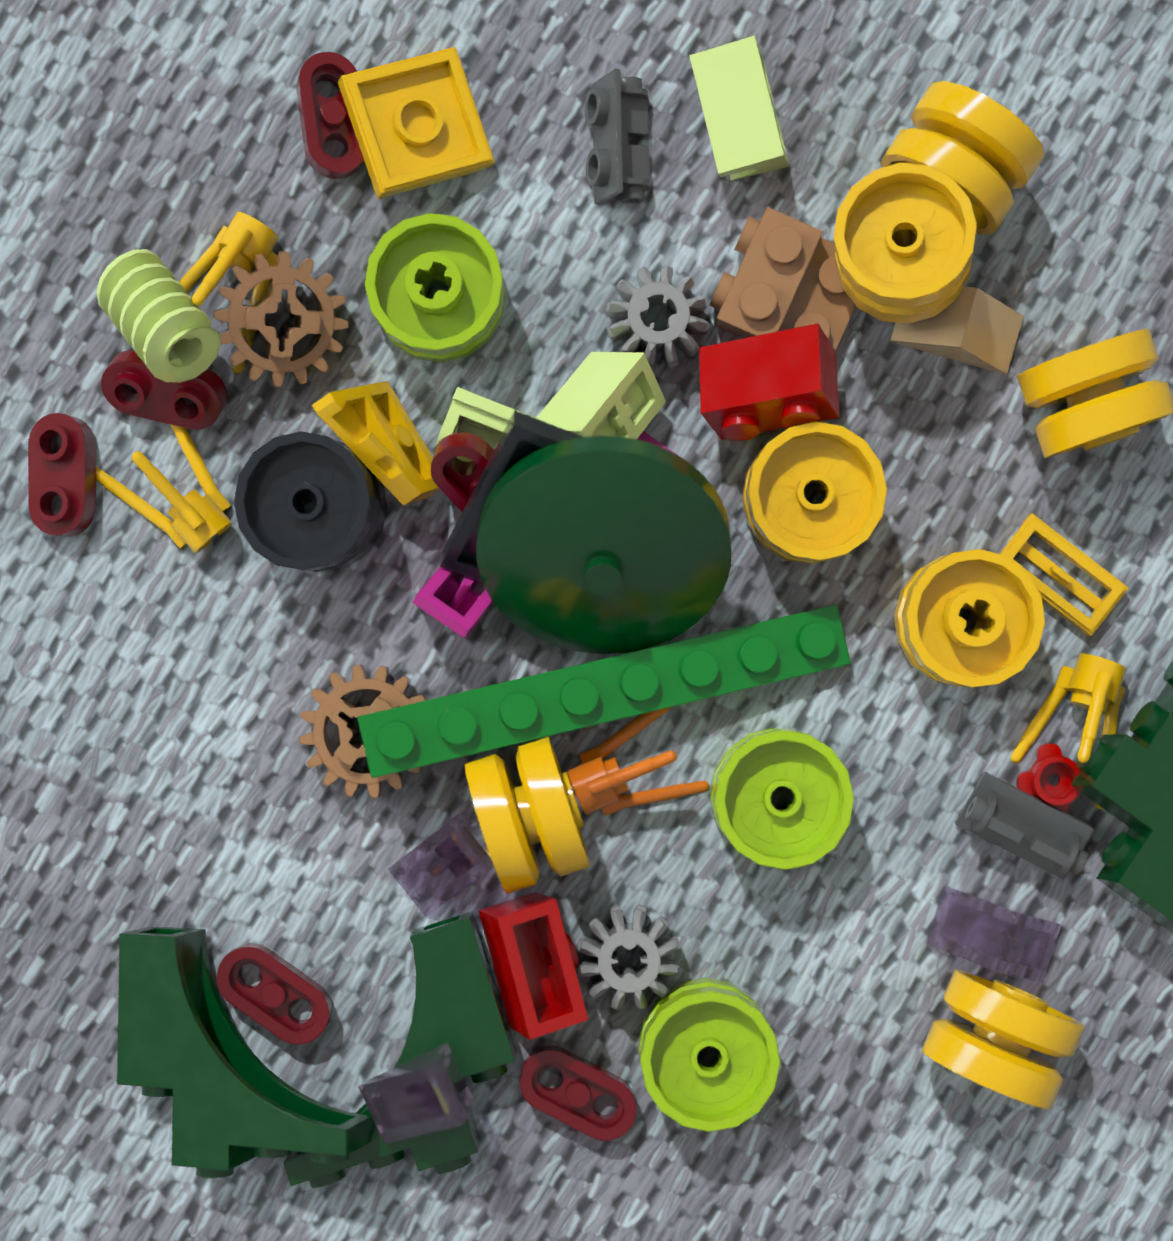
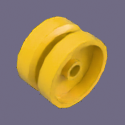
M948 81L933 82L911 114L914 128L900 130L880 162L883 168L898 163L929 165L950 176L970 199L977 223L976 234L992 235L1014 204L1010 189H1022L1045 157L1042 143L1030 127L1013 112L990 97L964 85Z
M898 163L873 170L851 187L837 210L834 247L836 267L842 289L858 309L881 321L910 324L935 317L956 301L970 277L977 223L970 199L954 179L929 165Z
M1149 329L1137 330L1086 346L1046 361L1017 375L1026 406L1039 409L1064 401L1068 405L1067 409L1043 418L1034 429L1044 458L1080 447L1087 451L1139 433V427L1173 415V396L1168 382L1151 380L1127 388L1124 380L1150 370L1159 359Z
M812 422L789 427L761 449L745 474L741 502L746 524L761 546L783 560L813 564L846 555L870 537L883 516L887 486L882 464L864 439L843 426ZM812 481L821 485L817 494L825 495L826 497L821 504H811L804 496V487Z
M982 549L953 552L938 557L917 569L900 591L894 614L897 642L910 664L929 679L955 687H979L999 684L1022 671L1038 650L1045 625L1042 596L1028 572L1007 556ZM960 609H967L973 615V625L966 632L964 630L967 621L959 616Z
M549 736L518 747L515 758L522 782L521 786L515 787L505 761L496 753L465 764L466 777L478 821L494 868L506 894L537 884L540 868L534 844L538 842L542 844L551 869L559 876L591 867L580 830L581 827H584L581 812L568 773H562Z
M954 969L943 999L953 1012L975 1023V1026L972 1027L951 1019L934 1020L922 1047L923 1053L951 1071L1000 1094L1032 1106L1052 1109L1064 1079L1055 1066L1030 1052L1033 1049L1058 1058L1074 1056L1086 1026L1076 1019L1050 1007L1047 1001L999 980L994 979V982L978 975Z

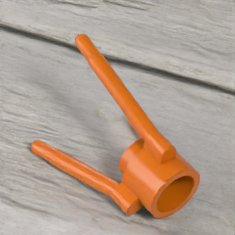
M671 707L640 714L597 747L579 754L582 764L569 769L568 775L576 797L586 815L602 809L605 816L624 808L686 797L687 795L703 793L709 790V783L702 780L620 795L630 791L628 781L675 762L677 754L670 750L623 769L616 757L606 761L604 758L666 713Z

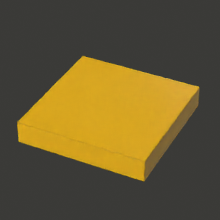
M456 46L340 77L338 85L377 199L468 175L491 167L495 163Z

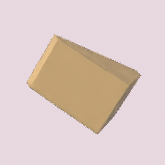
M964 287L956 301L935 317L910 324L895 323L890 342L1006 375L1024 316L979 288Z

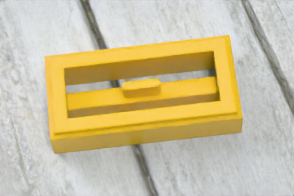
M1033 513L1026 517L1020 528L1012 535L1003 550L999 552V554L1007 556L1028 572L1044 603L1087 636L1094 634L1128 590L1126 585ZM1032 533L1109 592L1101 600L1026 542ZM1019 552L1093 609L1092 614L1087 617L1016 562L1013 559L1015 555Z

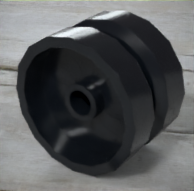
M302 431L274 437L254 451L238 475L234 497L239 529L255 552L277 566L320 573L347 568L368 554L383 531L388 506L384 485L345 443L325 435ZM313 492L317 498V505L311 513L307 514L305 513L304 505L312 502L308 494Z

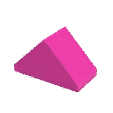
M443 567L438 568L412 602L465 639H470L494 604L483 582Z

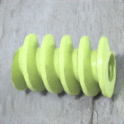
M147 249L131 250L120 255L107 266L99 279L96 291L98 305L154 377L165 382L181 383L194 379L207 370L219 352L221 346L220 333L211 328V321L207 315L192 303V297L187 295L184 287L175 279L171 271L164 266L158 255Z

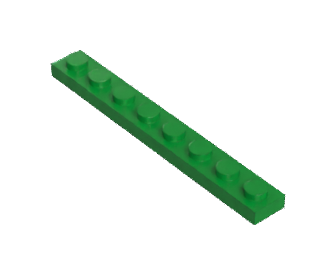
M836 604L357 716L370 776L375 778L851 664Z

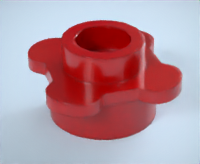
M1052 743L1043 744L1038 747L1036 751L1037 759L1031 768L1018 775L1016 780L1017 788L1068 813L1070 802L1075 800L1080 794V791L1072 787L1071 783L1081 770L1076 768V763L1073 760L1062 755L1061 748L1058 745ZM1051 774L1058 776V783L1054 786L1048 783V777Z

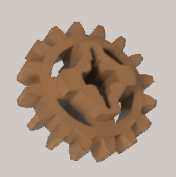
M279 251L276 266H269L268 261L262 254L254 255L256 271L249 274L246 270L236 265L232 269L235 278L239 281L236 288L233 289L220 285L217 290L229 302L227 308L212 310V317L222 322H227L228 329L220 332L221 344L234 343L236 347L227 360L233 366L241 364L246 359L250 361L248 377L253 381H256L263 374L264 370L270 371L271 381L275 387L282 386L285 373L292 372L300 384L307 383L305 367L312 364L317 369L325 372L329 368L321 356L324 351L328 349L332 352L341 353L343 346L334 340L332 335L334 330L348 328L349 322L335 317L333 310L346 302L345 297L340 294H327L325 290L333 281V276L326 272L314 279L310 276L314 261L307 257L295 269L291 267L289 252ZM270 279L268 293L255 305H242L244 298L254 286ZM295 280L305 285L317 300L320 310L306 309L296 298ZM282 297V300L285 301V310L294 314L296 320L294 325L284 326L283 335H280L279 340L276 337L275 328L265 323L264 319L266 313L271 314L277 311L278 303L281 302ZM240 328L257 330L266 340V358L257 354L248 346ZM306 334H318L313 344L305 352L291 358L293 346Z
M363 665L353 666L352 681L349 682L339 672L330 674V681L334 690L329 693L325 690L314 688L311 695L320 706L317 711H302L300 716L306 722L313 724L312 733L299 737L300 744L315 745L317 753L306 762L308 767L311 768L325 764L329 770L324 777L323 784L328 787L342 778L346 780L345 794L350 797L357 793L361 784H367L371 798H377L381 796L382 781L385 780L396 791L401 789L405 785L400 772L371 778L370 772L353 769L362 757H366L364 746H360L355 741L359 731L353 725L354 722L346 715L350 718H357V716L426 701V696L418 695L409 698L405 692L409 688L411 679L403 676L394 685L389 683V667L379 666L373 679L368 678ZM362 689L381 692L379 697H376L370 706L356 707L344 698L348 694ZM329 718L338 726L340 746L335 752L332 751L328 740L327 727ZM423 767L408 769L407 771L418 774Z

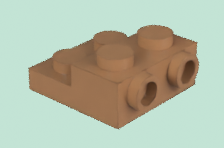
M766 207L761 221L749 216L734 249L745 255L736 276L726 272L723 273L709 306L720 310L714 326L738 337L748 338L818 323L836 351L856 305L842 289L836 267L834 243L821 237L823 231L770 207Z

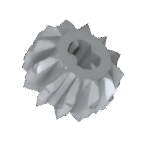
M666 265L661 270L660 282L652 281L647 267L639 268L637 270V281L640 289H637L628 281H619L616 290L626 302H608L606 314L623 321L610 326L607 329V335L610 340H620L630 336V339L623 345L620 352H637L639 348L645 350V355L651 369L654 366L655 354L662 352L665 365L669 370L677 368L678 355L675 346L691 357H694L698 352L699 346L690 335L700 336L707 334L709 323L704 319L694 317V315L707 309L708 301L704 296L686 299L695 285V280L691 276H687L682 279L677 287L671 285L673 268ZM661 305V313H664L666 309L671 311L672 316L668 318L666 330L654 331V323H651L649 327L644 325L643 320L647 318L649 306Z
M613 905L610 907L614 927L609 929L597 917H593L589 921V927L601 941L590 938H580L578 940L577 949L579 951L598 957L580 963L578 965V973L581 977L601 974L592 983L590 994L594 998H598L610 987L614 988L611 996V1007L613 1009L620 1010L624 1005L625 994L634 993L635 1005L639 1010L647 1008V998L644 989L648 986L656 995L662 998L669 993L667 985L658 976V973L668 976L679 975V963L671 959L662 958V956L676 952L680 949V944L676 937H667L656 941L668 926V922L663 916L654 919L646 929L643 927L646 919V907L644 905H636L633 910L632 923H624L623 911L620 905ZM620 945L628 950L639 945L644 949V951L639 952L640 961L643 963L642 966L635 969L628 964L621 970L614 965L618 963V955L614 950Z

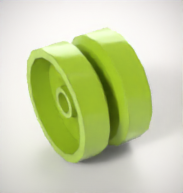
M428 213L404 219L382 235L368 259L365 289L371 312L394 346L416 359L444 363L468 357L490 340L502 320L506 292L497 253L480 230L458 217ZM435 284H443L449 288L448 292L438 290L433 299L427 296L428 290Z
M774 727L748 733L726 749L713 770L709 793L715 823L731 845L739 853L759 865L786 870L813 864L837 846L850 825L854 801L848 770L832 748L809 734ZM781 786L793 792V801L784 802L785 810H777L771 804L772 792Z
M705 977L679 982L669 989V993L664 998L658 996L644 1016L638 1041L640 1062L645 1088L660 1111L684 1127L708 1132L737 1127L760 1112L775 1090L780 1057L776 1036L753 997L730 982ZM707 1046L715 1047L717 1059L714 1061L703 1063L701 1055L697 1056L702 1048Z

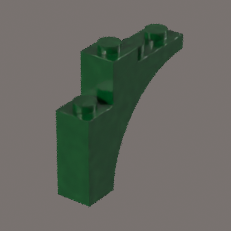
M1172 661L1163 677L1167 684L1156 701H1150L1145 704L1134 717L1130 725V731L1134 733L1132 737L1127 734H1104L1101 739L1099 737L1096 738L1089 761L1081 763L1077 760L1076 768L1081 771L1075 777L1071 786L1129 827L1127 832L1118 834L1105 849L1102 856V862L1105 865L1096 879L1173 933Z
M473 911L414 929L410 935L416 968V993L412 1022L406 1043L399 1060L388 1078L373 1097L356 1112L357 1114L373 1116L372 1142L350 1153L349 1160L340 1163H317L311 1161V1153L291 1151V1154L283 1162L291 1186L309 1181L311 1188L323 1187L346 1176V1168L368 1162L370 1169L382 1168L405 1157L404 1150L411 1148L418 1172L435 1167L437 1174L448 1173L468 1165L472 1161L470 1155L478 1153L481 1138L462 1078L471 1076L473 1083H481L508 1072L506 1064L515 1061L517 1050Z
M146 927L119 934L117 1085L141 1086V1094L148 1097L173 1096L172 1166L196 1168V1175L203 1178H222L233 1175L235 1167L255 1157L279 1158L290 1155L291 1151L311 1153V1161L317 1163L345 1162L349 1160L350 1153L372 1142L373 1116L340 1110L307 1097L281 1080L250 1050L235 1029L217 992L208 960L205 941L206 929Z

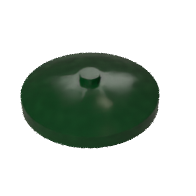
M590 436L565 440L542 448L519 461L503 475L490 492L480 516L476 545L478 570L483 585L497 608L511 622L528 634L546 643L568 650L593 654L627 653L646 649L669 641L691 628L707 614L721 595L728 579L732 556L730 524L727 512L720 496L707 478L692 464L665 448L637 439L618 436Z

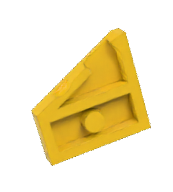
M388 381L329 392L312 405L317 415L403 506L429 498L440 491L431 476L433 457Z

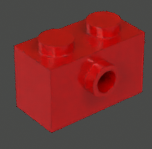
M818 323L699 348L700 414L721 440L746 441L757 437L761 432L839 418L836 351Z
M533 892L478 910L511 1029L532 1040L589 1020L575 968L578 967L577 952L571 937L564 930L555 898Z

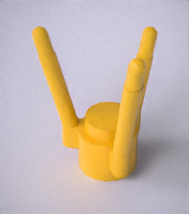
M237 212L229 226L222 227L213 244L179 282L188 293L212 266L192 296V303L200 306L229 268L233 269L237 265L250 274L255 269L254 255L262 254L268 261L269 266H276L278 255L273 253L272 249L279 237L272 229L243 212ZM270 279L254 286L249 305H255L267 294ZM242 328L243 338L251 348L256 330ZM246 360L236 366L232 365L233 371L241 373Z
M171 425L177 441L206 496L202 497L194 489L183 497L142 452L136 451L132 454L133 462L172 505L167 513L174 522L114 477H111L96 466V481L167 533L180 549L187 544L197 554L212 543L211 538L216 534L221 535L232 525L230 519L224 514L232 505L218 490L190 434H188L184 427Z
M1084 653L1078 655L1074 668L1061 666L1054 688L1011 754L1012 762L1019 763L1022 761L1068 691L1073 692L1070 699L1071 704L1088 710L1077 754L1079 762H1088L1096 740L1102 714H1104L1102 737L1104 734H1116L1119 709L1126 690L1122 686L1127 671L1126 667L1114 661ZM1095 803V806H1096L1097 809H1103L1102 807H1100L1098 804Z

